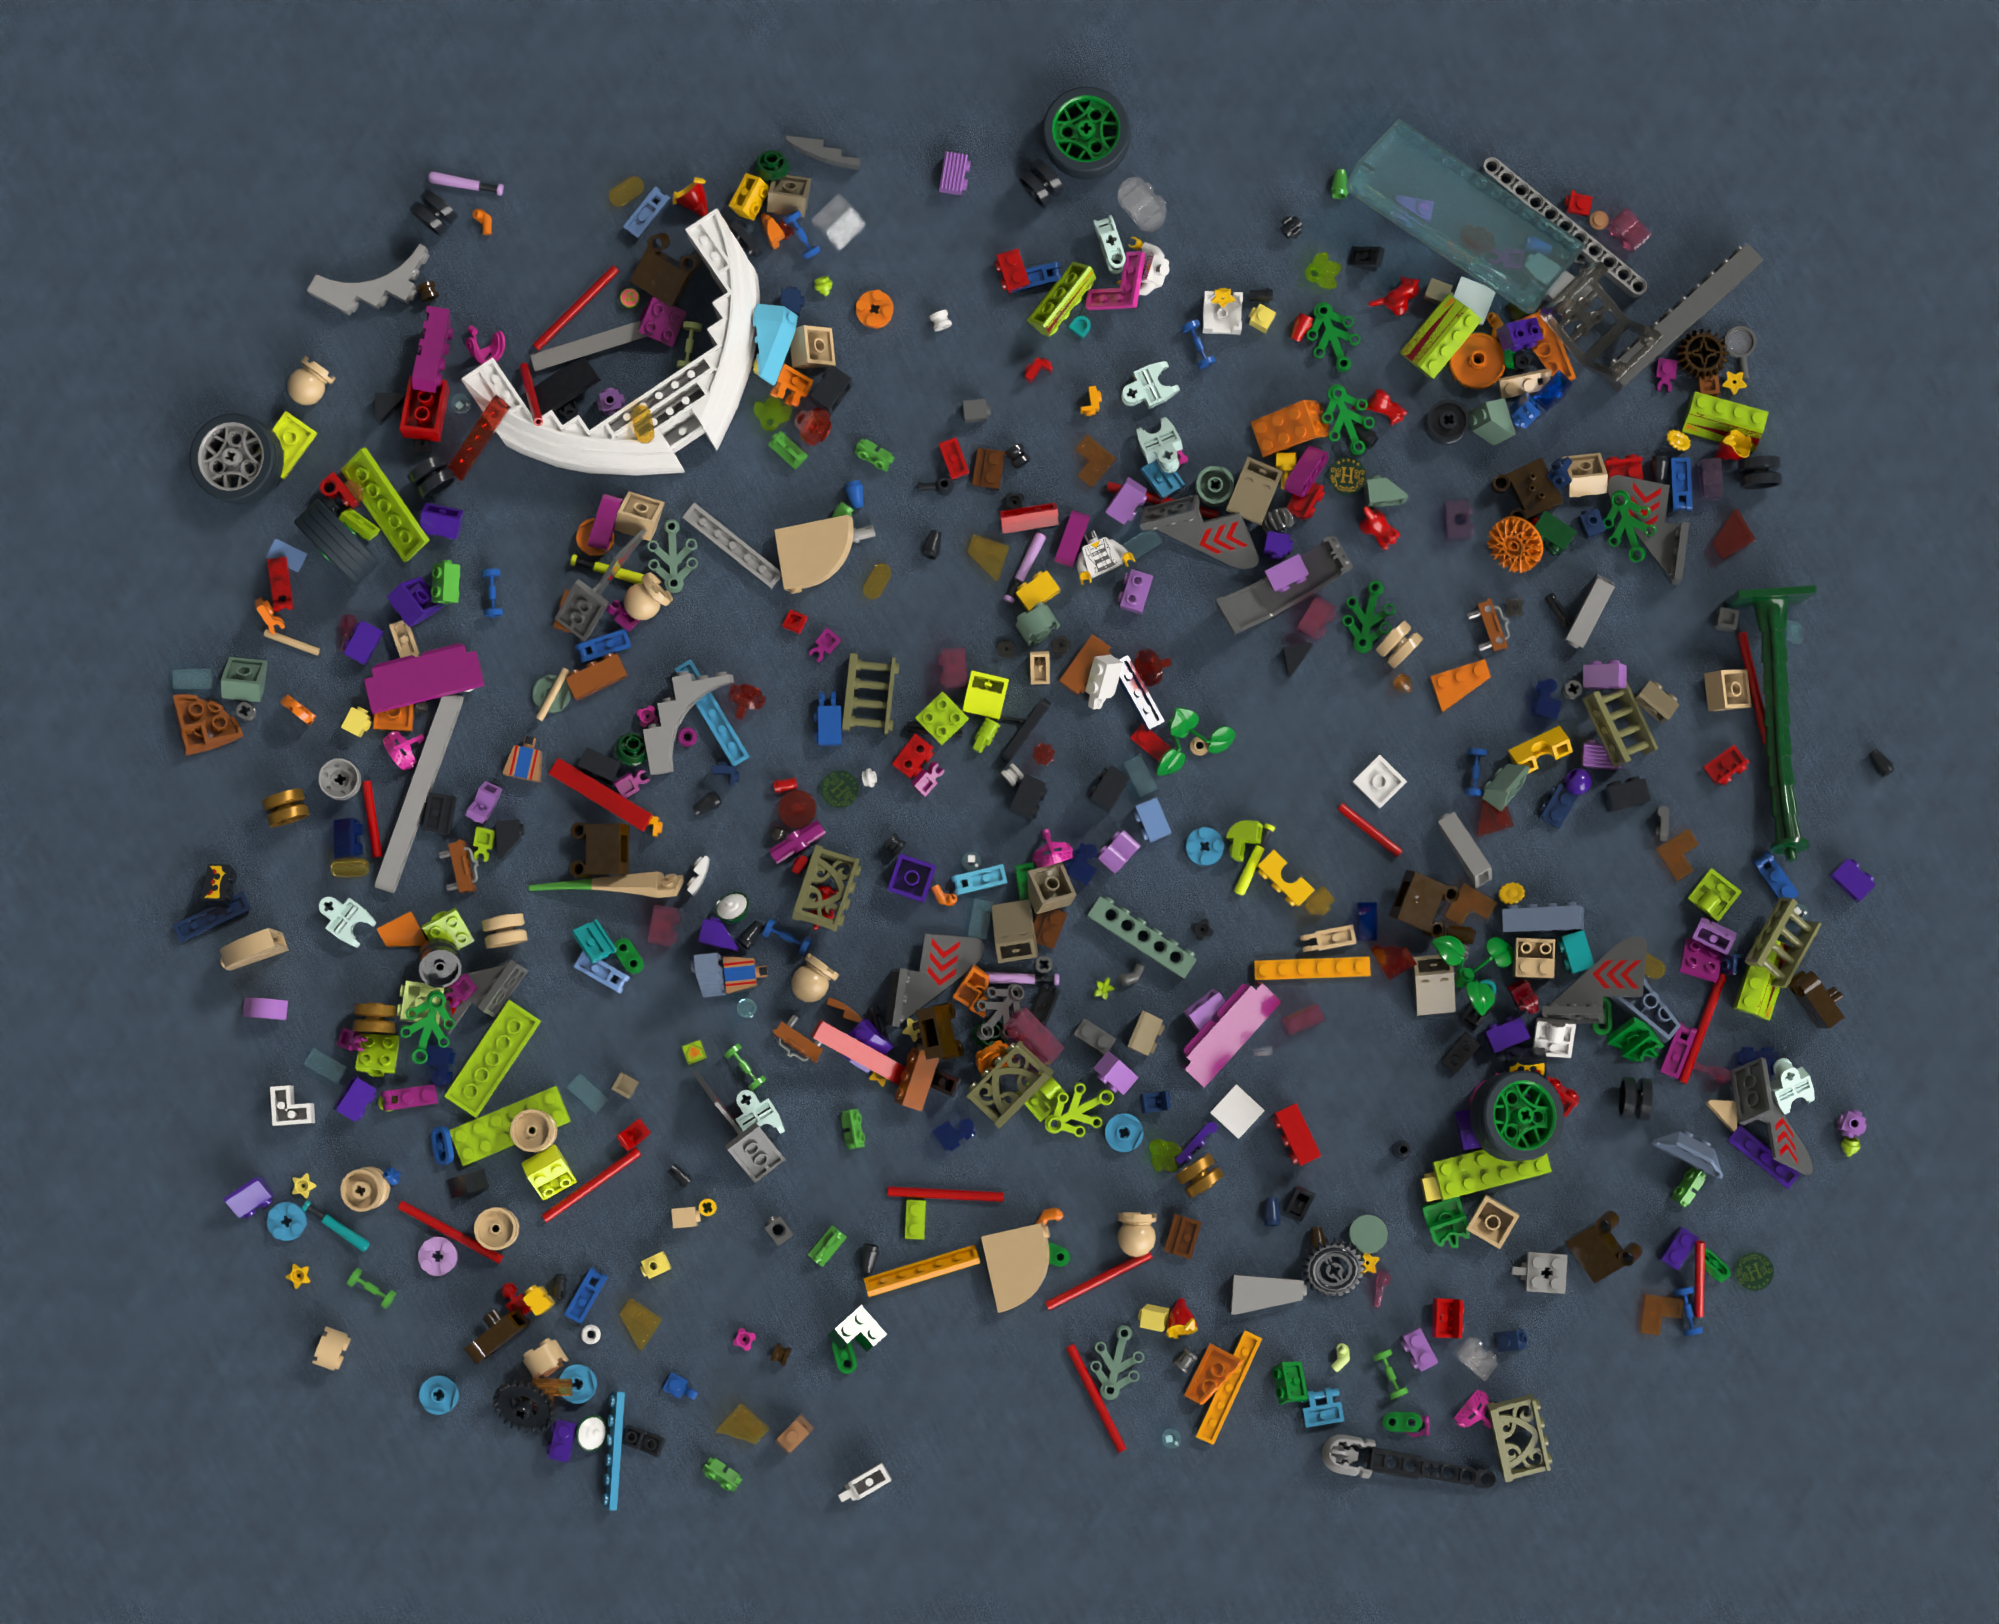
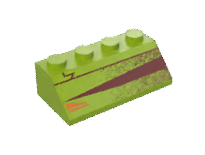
M1073 261L1027 321L1042 335L1050 337L1055 334L1061 322L1070 315L1072 308L1079 304L1083 294L1093 286V282L1096 279L1093 269L1088 265Z
M1447 294L1400 353L1425 376L1434 379L1482 319L1455 297Z
M1695 391L1690 397L1681 432L1721 442L1727 433L1736 429L1746 437L1750 436L1752 444L1750 451L1755 452L1763 434L1769 412Z
M1778 940L1776 941V944L1789 954L1792 947ZM1773 950L1770 951L1767 960L1780 970L1784 960ZM1747 964L1732 1009L1770 1021L1780 988L1771 985L1775 976L1764 966H1749Z

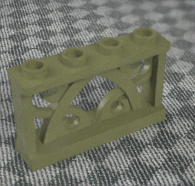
M816 845L793 911L792 919L797 921L803 920L837 932L838 926L842 927L845 916L842 915L844 909L848 910L851 901L848 895L849 893L853 894L856 882H853L854 877H859L862 866H859L860 859L832 852ZM821 858L833 861L835 863L831 866ZM843 864L850 868V872L844 875L842 871L845 868H841L838 871L835 868ZM818 872H822L823 875H824L825 872L827 873V874H826L824 877H822V878H820V877L817 876V873H818ZM831 877L837 886L838 893L822 900L820 891L812 886V883H823ZM843 881H848L846 889ZM816 894L818 901L815 902V898L811 899L809 895ZM842 900L839 908L836 903ZM825 908L827 915H829V910H834L836 915L832 919L825 918L821 913V909ZM803 910H817V915Z
M1021 1041L1017 1044L1012 1042L1005 1050L1007 1054L1004 1057L1000 1055L992 1063L995 1066L991 1070L987 1068L981 1074L982 1080L979 1083L974 1081L968 1088L970 1092L966 1097L993 1120L999 1129L1054 1073L1049 1066L1047 1067ZM1015 1054H1021L1025 1058L1024 1067H1020V1058L1017 1063L1013 1062L1012 1057ZM1007 1061L1008 1066L1001 1067ZM1031 1063L1041 1074L1027 1069L1029 1064ZM1018 1074L1017 1086L1022 1094L1019 1096L1017 1093L1010 1091L1000 1094V1075ZM991 1076H992V1084L986 1082ZM1023 1076H1026L1024 1080H1027L1029 1085L1025 1086L1022 1084ZM986 1088L988 1093L984 1095H993V1099L983 1100L979 1095L980 1089ZM1005 1096L1011 1097L1012 1102H1006V1098L1002 1101V1098ZM995 1102L996 1107H997V1109L999 1110V1112L1001 1113V1115H999V1114L990 1106V1104H993V1103Z
M1530 1393L1526 1396L1486 1404L1501 1475L1505 1482L1542 1471H1550L1552 1458L1550 1452L1546 1450V1446L1549 1444L1546 1434L1542 1432V1428H1545L1542 1416L1539 1417L1538 1410H1541L1538 1398L1535 1399L1533 1394ZM1526 1405L1530 1407L1529 1415H1524L1525 1410L1523 1409L1519 1417L1516 1416L1520 1406ZM1512 1409V1415L1499 1414L1500 1411ZM1509 1422H1510V1423H1511V1428H1510V1430H1509V1431H1504V1430H1503V1427H1504L1505 1425H1508V1426H1509ZM1516 1424L1531 1433L1527 1444L1522 1450L1514 1443L1505 1442V1439L1514 1433ZM1513 1448L1518 1454L1516 1455L1514 1452L1512 1455H1509L1508 1451ZM1535 1453L1540 1454V1461L1536 1464H1530L1525 1459L1528 1456L1531 1460H1535L1533 1455ZM1521 1462H1523V1464L1525 1465L1524 1467L1511 1470V1468L1515 1467Z

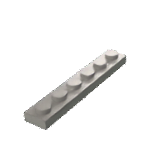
M693 503L682 517L771 589L782 577L780 570L696 503Z

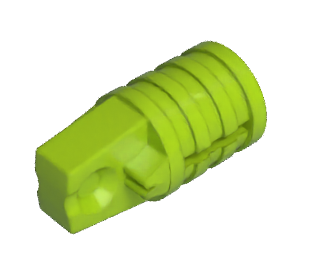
M989 718L984 719L985 721L974 738L976 742L973 749L979 753L983 752L986 745L990 746L998 728L1001 726Z

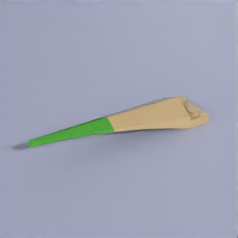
M656 871L528 885L529 891L554 889L605 890L663 898L677 896L684 880L683 875L668 874L664 877L663 873Z

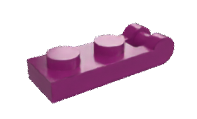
M1679 1022L1680 1028L1672 1037L1659 1071L1675 1079H1678L1697 1032V1029L1685 1027L1681 1022ZM1681 1033L1687 1035L1686 1040L1680 1038Z
M435 1084L381 1092L385 1103L383 1111L438 1103ZM391 1096H397L398 1103L392 1104Z

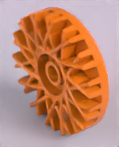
M1471 333L1448 361L1454 380H1457L1459 385H1463L1464 388L1468 387L1470 390L1475 389L1476 391L1478 389L1484 390L1495 384L1505 370L1501 344L1494 337L1485 333ZM1478 358L1480 364L1475 363L1474 359Z
M1515 516L1505 517L1492 527L1493 529L1489 531L1488 537H1491L1487 544L1490 545L1488 548L1493 549L1490 555H1495L1494 560L1496 558L1500 560L1498 565L1502 564V568L1508 566L1510 567L1509 572L1512 570L1515 573L1519 570V573H1522L1528 569L1530 570L1540 561L1543 554V542L1537 529L1527 520Z

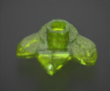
M1327 252L1319 253L1314 257L1313 263L1306 268L1305 276L1308 281L1318 283L1321 288H1336L1337 282L1334 277L1339 274L1342 265L1337 262L1328 261ZM1317 271L1318 275L1312 276L1311 272Z
M770 396L765 404L758 401L755 402L754 413L760 419L764 430L774 431L780 423H784L790 418L792 407L782 406L779 397L774 398ZM768 419L774 421L772 425L766 423Z
M1159 1138L1152 1140L1149 1148L1152 1154L1151 1162L1153 1167L1158 1172L1163 1168L1168 1172L1177 1171L1174 1157L1183 1152L1182 1149L1173 1141L1166 1142Z

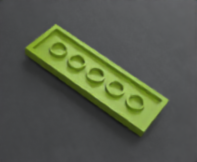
M367 448L360 449L343 466L341 471L403 562H407L430 540Z
M508 1000L444 1097L477 1118L541 1023V1020L511 1000Z
M557 1086L449 1130L462 1165L466 1166L514 1146L515 1143L512 1141L510 1134L511 1123L515 1116L524 1110L534 1109L547 1112L556 1121L557 1127L571 1122Z
M1530 1137L1525 1138L1528 1143L1530 1141ZM1483 1149L1432 1162L1441 1200L1552 1172L1547 1153L1534 1160L1504 1161L1489 1155Z

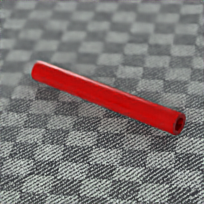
M371 781L362 782L372 856L373 858L382 857L372 783Z
M1342 803L1337 809L1395 857L1401 854L1403 851L1346 804Z
M1701 1240L1695 1241L1694 1316L1699 1318L1704 1317L1705 1241Z

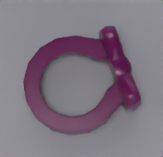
M1425 1415V1417L1421 1416L1422 1422L1425 1423V1429L1419 1433H1406L1411 1437H1420L1424 1434L1429 1436L1430 1424L1428 1415Z

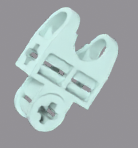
M1108 215V218L1099 221L1093 220L1108 270L1113 274L1121 273L1126 257L1112 215ZM1118 260V261H1120L1121 263H1120V264H1115V263H1113L1112 261Z
M1166 361L1158 362L1134 371L1132 376L1135 382L1126 385L1121 395L1123 403L1127 406H1135L1145 401L1147 408L1151 409L1180 391L1178 385L1172 387L1163 386L1158 381V376L1162 374L1161 372L1169 367ZM1129 392H1131L1132 394L1135 393V396H1134L1133 399H1132L1131 396L1128 397V393H1129Z
M1166 417L1160 419L1161 429L1157 433H1147L1141 427L1136 429L1141 451L1147 463L1149 464L1157 460L1162 471L1166 473L1175 472L1179 468L1177 451L1182 450L1183 447L1173 424Z
M325 897L319 903L320 912L331 920L326 929L340 940L356 948L359 947L360 943L353 934L354 925L358 922H364L374 927L377 923L366 909L351 898H348L342 904L333 897ZM333 902L332 907L334 909L332 911H327L328 907L326 906V904H331Z
M1787 1058L1777 1060L1773 1065L1776 1079L1770 1082L1772 1097L1785 1115L1790 1113L1789 1109H1791V1104L1796 1098L1803 1097L1807 1103L1813 1102L1815 1099L1814 1088L1810 1075L1803 1067L1796 1069Z
M743 1090L737 1095L736 1101L743 1115L736 1118V1121L742 1131L756 1122L759 1127L764 1124H770L774 1128L776 1127L780 1134L785 1132L780 1116L769 1098L760 1103L754 1092L750 1090ZM744 1094L746 1096H751L752 1098L749 1100V1105L747 1103H742V1100L744 1099ZM770 1107L769 1110L762 1113L761 1115H758L759 1113ZM754 1116L756 1117V1118H754L753 1120H751L750 1122H748L747 1124L743 1125V1123H745L746 1121L750 1120V1119L753 1118Z

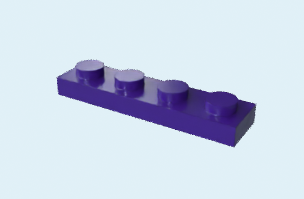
M1738 1125L1737 1129L1728 1137L1727 1141L1786 1189H1789L1799 1177L1800 1173L1774 1160L1772 1151L1742 1126Z

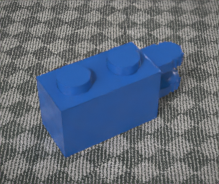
M1526 391L1509 407L1512 422L1517 427L1521 426L1524 429L1541 414L1539 403Z
M819 692L818 711H814L815 723L818 722V730H815V742H818L819 746H842L841 706H836V692H831L830 694L831 706H824V692Z

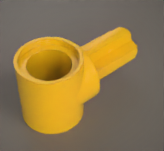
M1296 452L1276 454V468L1283 471L1281 475V489H1284L1287 478L1297 464Z

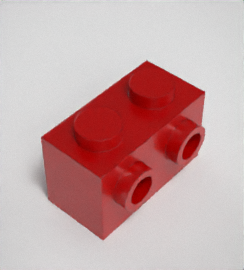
M914 734L892 763V766L909 779H912L913 776L916 778L923 770L921 765L924 761L928 763L933 757L934 753L932 751L934 747L917 734Z

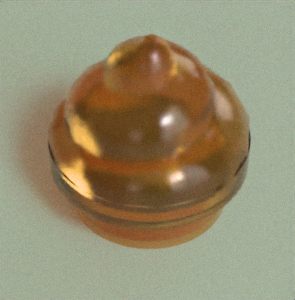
M1402 673L1394 679L1393 685L1397 692L1410 693L1412 691V681L1409 675Z

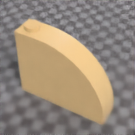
M844 515L775 529L784 590L790 591L791 594L800 593L804 588L826 581L840 569L850 552L853 541L854 528L851 516Z
M267 928L220 949V962L223 968L232 971L289 950L283 932Z
M1044 1222L981 1237L998 1313L1013 1309L1026 1302L1041 1286L1048 1270L1050 1257L1048 1244L1050 1233L1048 1226H1045Z

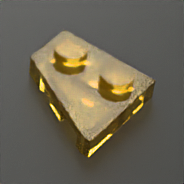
M973 534L967 553L998 582L1010 546Z
M632 1298L629 1299L620 1313L636 1345L642 1351L663 1319Z
M741 1402L716 1432L757 1444L770 1428Z

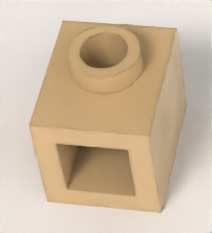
M696 1207L671 1209L673 1228L698 1226V1222H701L700 1210H696Z

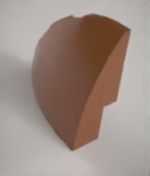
M173 695V703L185 756L208 751L243 737L238 722L234 716H230L224 711L222 705L213 700L206 701L200 699L197 695Z

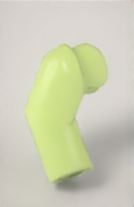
M1344 1343L1337 1345V1360L1331 1365L1336 1372H1339L1350 1360L1349 1348Z

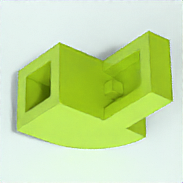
M1239 821L1229 829L1226 838L1233 842L1230 845L1229 853L1235 861L1243 862L1246 843L1261 844L1263 825L1259 821Z

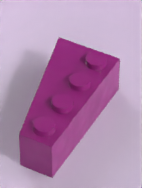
M427 306V321H424L422 327L423 339H420L419 355L416 356L412 384L415 390L436 393L437 386H440L442 382L441 371L445 370L446 367L445 356L449 355V340H453L454 329H451L450 309Z

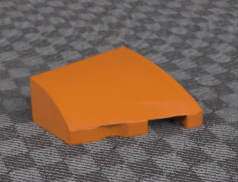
M764 212L761 214L762 228L770 246L775 250L780 246L779 241L785 235L775 220Z
M412 911L377 928L387 947L422 946L428 941Z
M972 964L953 994V998L968 1006L971 1011L983 1018L986 1015V1010L976 1012L974 1003L978 1000L987 1002L984 990L988 988L989 975Z

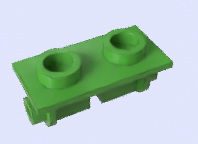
M781 431L778 434L775 433L771 438L772 440L767 444L795 470L808 457L805 452Z
M861 439L857 443L854 453L859 458L874 464L876 468L887 472L889 465L892 464L895 458L892 456V453L883 448L876 452L875 450L878 445L868 439Z
M859 1110L842 1111L843 1129H850V1132L844 1133L845 1145L848 1146V1150L865 1147V1135L861 1128L862 1117Z
M1691 1166L1685 1173L1680 1185L1675 1188L1670 1199L1678 1202L1684 1208L1687 1205L1689 1206L1696 1195L1691 1191L1692 1188L1699 1191L1705 1182L1704 1178L1706 1175L1701 1170Z
M832 1225L808 1256L823 1267L847 1237Z
M710 1457L702 1469L705 1472L704 1475L711 1480L715 1479L721 1483L720 1486L723 1489L734 1492L738 1487L737 1485L742 1481L740 1474L731 1468L724 1473L723 1469L726 1465L718 1459Z

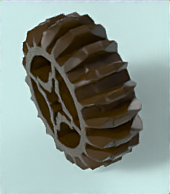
M1701 328L1699 334L1696 330H1693L1692 335L1687 333L1685 335L1686 339H1681L1682 345L1677 347L1681 352H1678L1676 356L1682 358L1678 361V364H1684L1681 370L1684 371L1686 368L1689 370L1687 376L1694 373V379H1697L1699 375L1702 379H1705L1706 375L1712 378L1713 374L1718 375L1719 370L1725 368L1723 364H1726L1728 360L1724 357L1728 356L1729 352L1723 351L1727 348V345H1721L1724 339L1720 338L1718 340L1716 338L1718 333L1712 336L1709 329L1705 334L1704 329ZM1699 341L1698 348L1688 352L1689 345ZM1707 342H1709L1715 349H1710L1707 346ZM1701 349L1703 351V354H1706L1704 358H1702V355L1699 354ZM1717 357L1715 365L1706 368L1707 360ZM1690 359L1696 360L1698 363V367L1695 366L1690 361Z

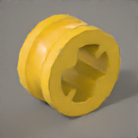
M704 1199L700 1202L699 1210L702 1215L711 1216L716 1212L717 1207L713 1200ZM710 1202L713 1210L705 1213L703 1204Z

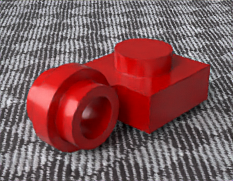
M512 1282L505 1283L501 1292L504 1297L511 1299L506 1304L509 1311L513 1312L519 1308L523 1315L530 1312L531 1306H528L523 1300L525 1295L521 1293L516 1297V1286Z

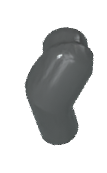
M1136 963L1132 973H1121L1118 981L1124 986L1137 983L1145 967Z

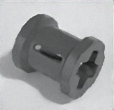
M1575 680L1569 681L1562 690L1564 697L1570 700L1575 699L1581 694L1582 685ZM1570 685L1572 688H1576L1574 693L1568 691Z
M247 702L240 703L236 708L237 716L244 721H251L256 717L255 707ZM245 708L250 710L247 712V716L242 714L243 712H245Z
M1040 956L1035 963L1036 970L1041 974L1050 972L1052 960L1047 956ZM1045 960H1047V966L1049 968L1040 969L1039 967L1041 964L1039 963V961L1044 962Z
M1184 1347V1352L1172 1363L1187 1373V1368L1198 1358Z

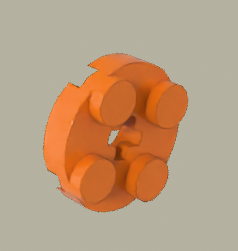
M871 290L864 293L856 303L857 318L866 327L879 329L886 326L892 319L894 311L893 302L881 290ZM872 305L880 307L878 309V314H875V312H870V310L872 309Z
M590 518L579 526L576 535L577 544L589 556L598 557L605 555L614 546L615 534L613 532L607 551L588 546L589 537L595 522V518Z
M288 694L281 699L280 703L308 725L313 723L316 715Z
M998 1040L983 1050L978 1051L975 1057L980 1073L982 1074L987 1068L991 1070L995 1066L992 1064L994 1059H997L1000 1055L1004 1057L1007 1054L1005 1050L1009 1045L1003 1044L1002 1041ZM1007 1061L1001 1067L1008 1066Z

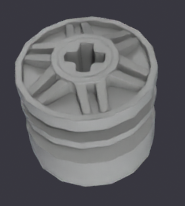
M333 759L321 768L319 785L322 791L329 797L336 800H347L359 792L361 774L350 761ZM340 775L343 778H346V780L343 781V785H340V783L336 782V780L339 779Z

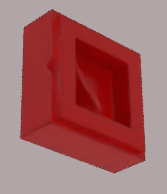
M790 609L782 627L800 635L808 617Z
M804 855L796 858L793 862L792 872L800 875L809 859Z

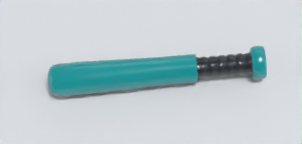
M309 1200L304 1203L301 1208L304 1212L308 1211L322 1221L321 1223L359 1250L364 1252L370 1246L369 1241L328 1214L326 1215L316 1209Z

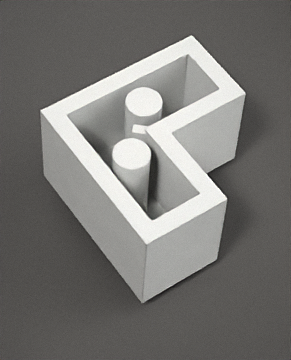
M294 1086L270 1087L272 1126L315 1123L314 1104H295Z

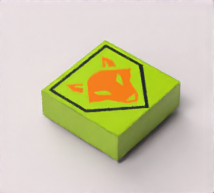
M701 1040L682 1046L688 1065L707 1058Z

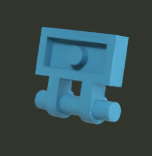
M1329 1387L1318 1392H1313V1390L1307 1391L1308 1400L1306 1401H1309L1310 1407L1302 1408L1306 1428L1344 1421L1341 1401L1333 1403L1332 1398L1340 1396L1338 1388L1331 1389ZM1326 1398L1327 1404L1316 1405L1315 1400Z

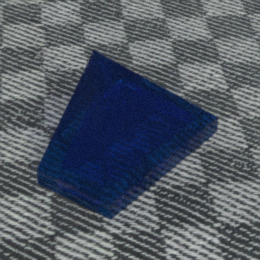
M1558 370L1533 399L1548 411L1565 397L1573 382Z
M1358 902V941H1377V902Z

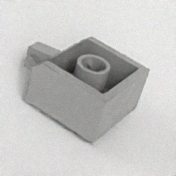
M1526 1252V1263L1522 1262V1267L1511 1266V1274L1521 1275V1280H1525L1524 1291L1565 1294L1567 1255ZM1545 1267H1547L1550 1273L1546 1275V1278H1543L1544 1275H1541V1271H1544Z

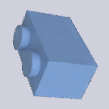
M1157 797L1135 806L1136 811L1133 814L1137 823L1141 822L1143 826L1141 833L1144 840L1148 839L1149 843L1172 833Z

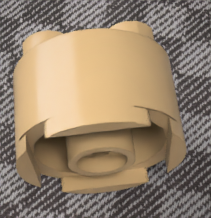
M326 1326L324 1331L328 1333H324L321 1337L314 1355L317 1359L314 1358L312 1363L332 1371L335 1368L339 1370L344 1358L340 1355L342 1350L346 1351L351 1338H348L346 1333Z
M547 1338L539 1344L541 1347L535 1351L531 1349L523 1354L525 1358L523 1362L535 1381H539V1376L544 1375V1377L551 1375L563 1366L562 1361L567 1362L569 1360L556 1340Z

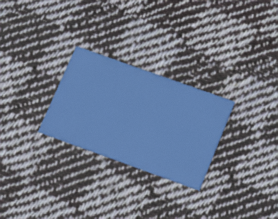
M275 538L266 557L269 559L287 557L288 567L299 572L307 553Z

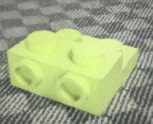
M406 981L405 985H401L399 996L403 997L402 1004H398L397 1016H400V1021L415 1023L426 1017L429 1009L419 1013L413 1020L408 1019L405 1012L409 1007H416L424 1003L427 995L432 991L444 993V988H434L426 983ZM434 997L432 999V1002L437 1003L439 1001L438 997ZM413 1010L408 1012L409 1016H413L415 1014V1011ZM437 1011L435 1020L439 1025L440 1014Z

